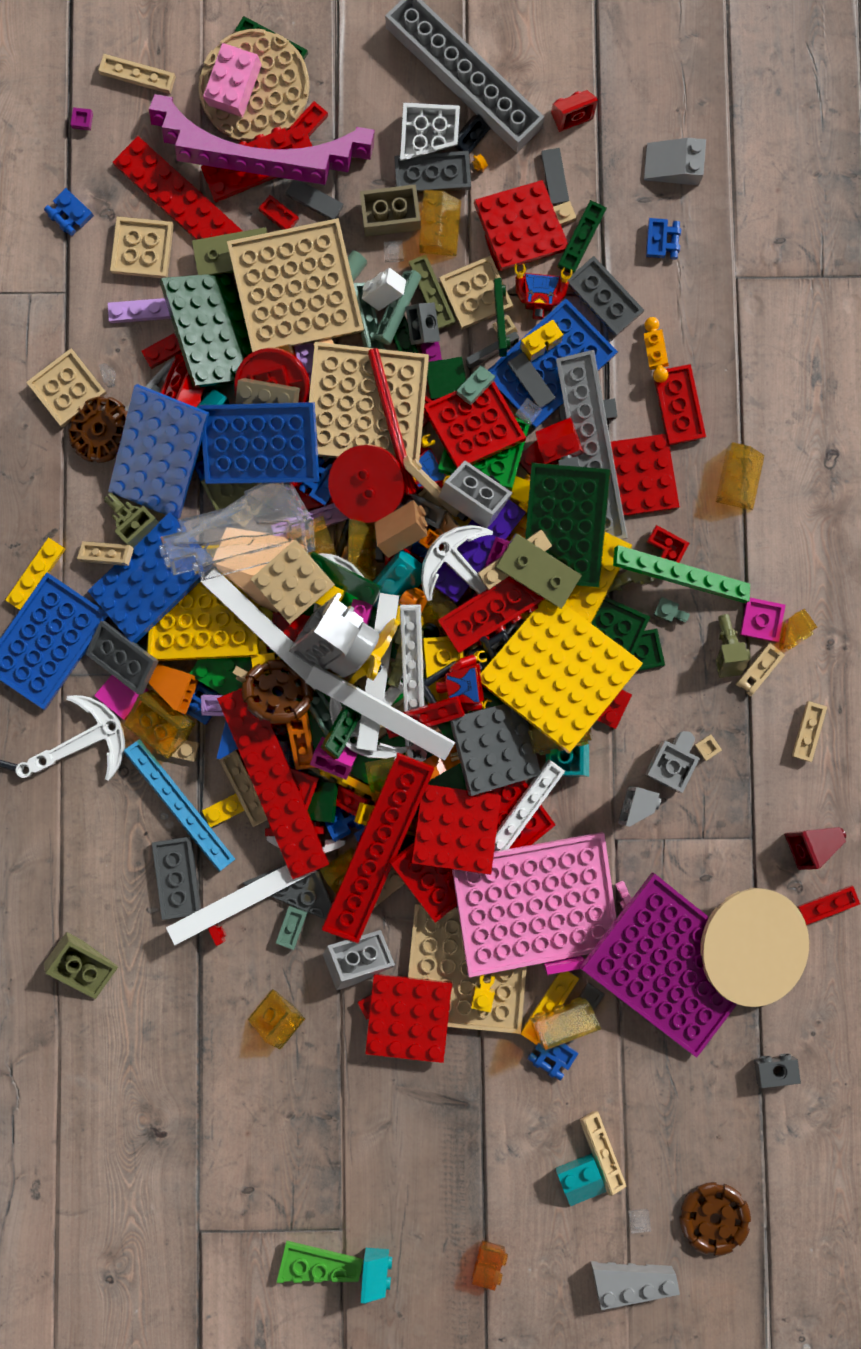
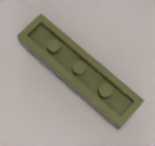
M425 254L409 261L411 270L417 271L422 276L418 286L425 302H435L438 330L454 325L455 319L427 255Z

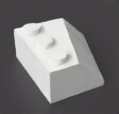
M403 103L400 161L456 146L458 144L460 106Z

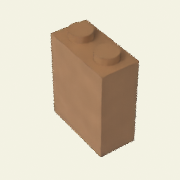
M414 500L375 522L377 546L387 558L427 536L426 512Z

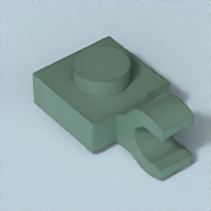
M661 597L654 612V616L668 622H672L673 618H676L686 623L690 614L677 610L679 604L664 597Z

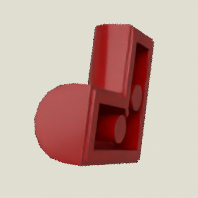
M658 525L653 528L646 541L663 551L661 558L680 563L690 544Z

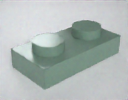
M480 365L456 391V395L469 405H472L494 382L495 376Z
M289 906L276 944L294 950L308 912Z

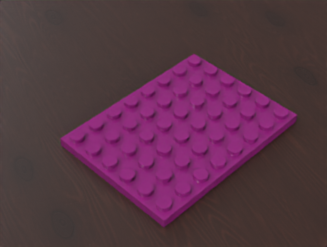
M652 872L584 960L580 968L697 1058L737 1004L721 996L708 981L703 970L700 945L703 930L709 917Z

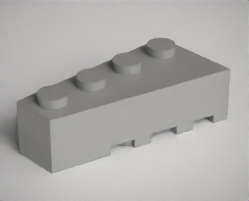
M591 1261L601 1310L680 1295L676 1273L672 1266L649 1264L643 1266L633 1263L626 1265L616 1264L615 1262L598 1263L597 1261Z

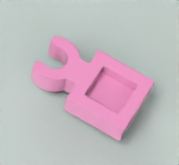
M620 881L615 885L622 899L619 903L623 910L632 898L628 893L625 883Z

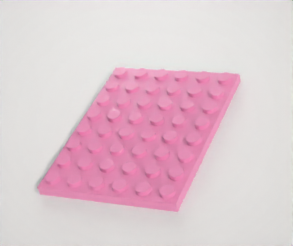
M603 832L494 852L491 875L452 869L467 974L469 977L590 954L616 920L605 834Z

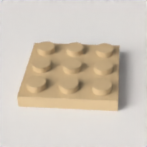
M117 217L110 268L111 273L152 278L168 277L173 222Z
M491 255L439 277V281L461 330L496 316L494 280L501 277ZM507 290L506 297H503L504 312L513 308Z
M72 348L26 382L62 428L70 422L73 416L80 414L78 408L80 406L82 410L86 400L107 394Z
M297 540L289 544L251 578L253 583L289 624L335 586Z

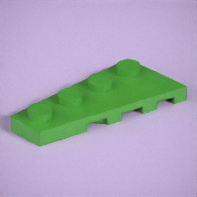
M286 1241L277 1283H284V1281H293V1283H302V1281L358 1282L363 1259Z

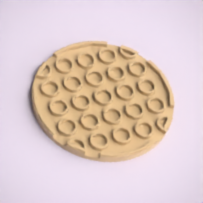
M264 29L242 30L221 40L220 44L214 50H211L206 57L199 76V95L206 115L219 131L238 141H254L256 135L263 134L266 136L275 127L285 128L286 131L289 130V127L303 113L308 101L310 89L309 75L301 54L289 40L277 33L267 32ZM222 43L257 54L262 64L243 117L208 106L203 97Z
M749 888L728 896L711 913L703 930L700 954L702 956L704 973L708 981L721 996L738 1005L759 1007L781 999L796 985L808 959L809 934L801 912L787 897L764 888Z

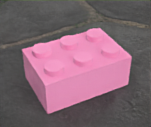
M222 43L203 95L208 106L240 117L244 116L262 65L257 54Z

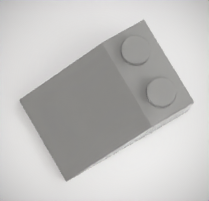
M681 138L647 143L644 180L699 185L704 174L706 139Z
M381 930L362 935L359 943L345 940L328 945L323 953L336 990L355 985L373 977L374 974H379L395 966Z

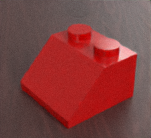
M585 90L583 92L577 91L568 98L556 100L552 104L551 114L559 132L592 120L598 102L597 97L588 90Z
M571 417L535 432L544 464L556 465L563 456L572 455V457H576L584 453Z

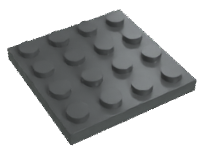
M505 703L467 713L463 717L450 720L468 796L540 775L541 772L528 721Z

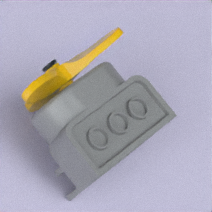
M337 593L311 614L289 652L311 667L316 664L325 670L329 668L343 678L354 673L348 682L352 685L365 675L374 681L377 674L383 668L384 664L380 660L388 649L399 622L393 618L379 634L364 623L361 616L353 612L354 607H346L338 601L341 594Z

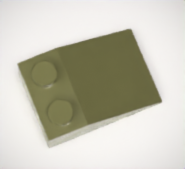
M68 932L64 934L44 962L45 974L94 999L97 998L118 968L116 964L86 942Z

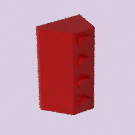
M179 353L175 355V360L171 365L160 393L197 408L201 402L203 390L206 387H192L183 355Z

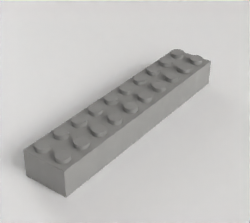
M401 0L385 15L386 29L476 115L479 114L486 124L516 153L543 128L544 116L422 0Z

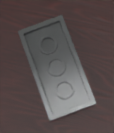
M469 151L428 153L400 161V155L394 156L396 187L416 184L417 194L471 190Z
M595 256L589 259L568 279V286L615 337L644 312V309Z
M100 621L85 653L137 694H143L159 662L136 643L129 641L125 635L106 621Z
M184 837L152 842L162 920L189 916L201 910L192 838Z

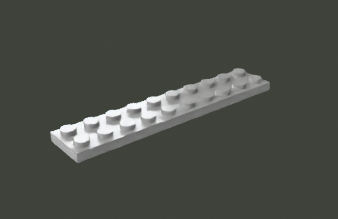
M591 350L557 358L566 418H572L584 451L583 454L576 456L578 457L579 466L611 469L605 532L621 540L628 539L595 352Z

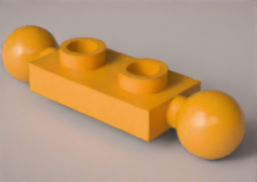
M649 317L644 323V327L648 331V333H644L649 368L650 370L655 369L653 372L654 380L662 383L668 378V371L663 367L669 366L662 329L658 330V319Z

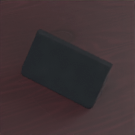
M479 114L474 115L459 132L458 144L453 147L459 151H469L470 154L491 128Z

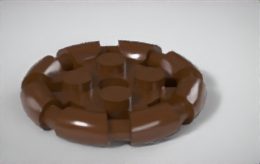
M97 396L86 400L82 410L79 406L80 414L71 418V428L68 429L70 444L72 448L76 449V454L88 462L105 463L116 458L122 437L119 428L124 429L128 411L115 398ZM83 424L82 430H78L79 425ZM103 425L102 431L96 433L97 426ZM113 443L114 447L110 450L108 446Z
M283 660L265 661L266 663L262 665L257 664L251 668L245 676L246 681L242 683L241 693L243 701L248 705L247 709L261 721L263 719L270 721V724L282 725L290 723L291 720L300 719L309 710V703L313 700V688L305 683ZM269 670L270 675L265 676L264 672ZM300 682L301 686L297 687L295 683ZM253 683L258 684V688L254 687ZM278 689L281 690L283 694L281 696H275L272 693V691ZM296 698H300L302 701L298 702ZM267 708L275 710L274 713L266 712Z
M717 1182L705 1183L698 1186V1189L693 1193L690 1192L682 1203L680 1227L684 1237L689 1239V1244L697 1251L706 1255L712 1253L714 1256H722L733 1252L732 1249L738 1245L741 1246L746 1240L750 1231L748 1228L749 1222H751L750 1209L747 1202L743 1201L741 1194L735 1188L727 1184L719 1185ZM716 1193H721V1198L715 1197ZM704 1196L706 1200L700 1204L697 1200ZM735 1202L737 1205L732 1208L729 1204ZM690 1212H695L694 1218L690 1217ZM712 1214H719L720 1219L718 1222H710ZM735 1219L741 1220L740 1225H735ZM698 1228L700 1233L695 1235L693 1232ZM732 1235L733 1238L727 1242L725 1239ZM709 1239L715 1240L714 1245L708 1244Z

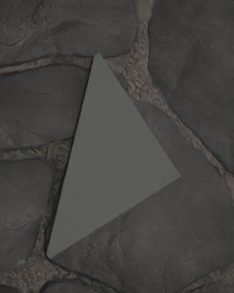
M284 866L247 880L243 884L247 886ZM319 869L313 874L270 895L322 919H326L332 905Z

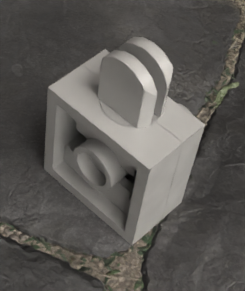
M683 731L676 735L673 743L666 740L661 741L644 775L678 793H683L700 759L689 753L695 742L693 734Z

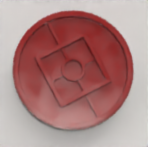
M263 348L249 354L236 371L234 380L235 396L237 394L238 380L247 378L300 388L298 403L308 402L310 380L305 367L298 358L283 349Z
M364 444L349 448L337 457L329 473L328 486L330 496L341 513L358 522L372 523L386 517L398 508L405 492V477L399 462L391 453L381 447Z

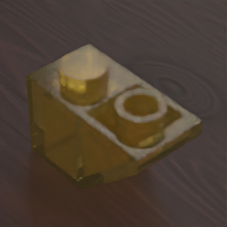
M805 608L784 620L779 643L780 650L785 648L788 650L798 645L797 641L803 638L805 640L814 634L813 630L818 628Z

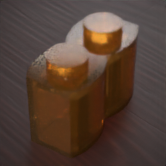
M484 1240L481 1241L471 1278L473 1285L494 1291L497 1285L500 1286L503 1273H500L502 1265H506L508 1254L505 1253V1246Z

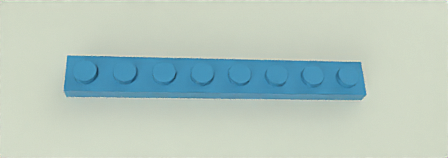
M139 739L124 750L125 755L215 868L220 872L235 860L234 856L143 742Z

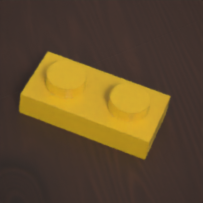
M236 794L202 810L210 828L245 811Z

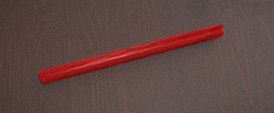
M373 348L368 351L395 456L404 473L406 495H413L416 493V488L412 475L404 467L403 459L407 454L379 350Z

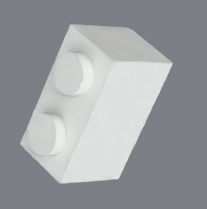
M388 268L364 284L362 299L380 311L404 295L406 280L391 268Z

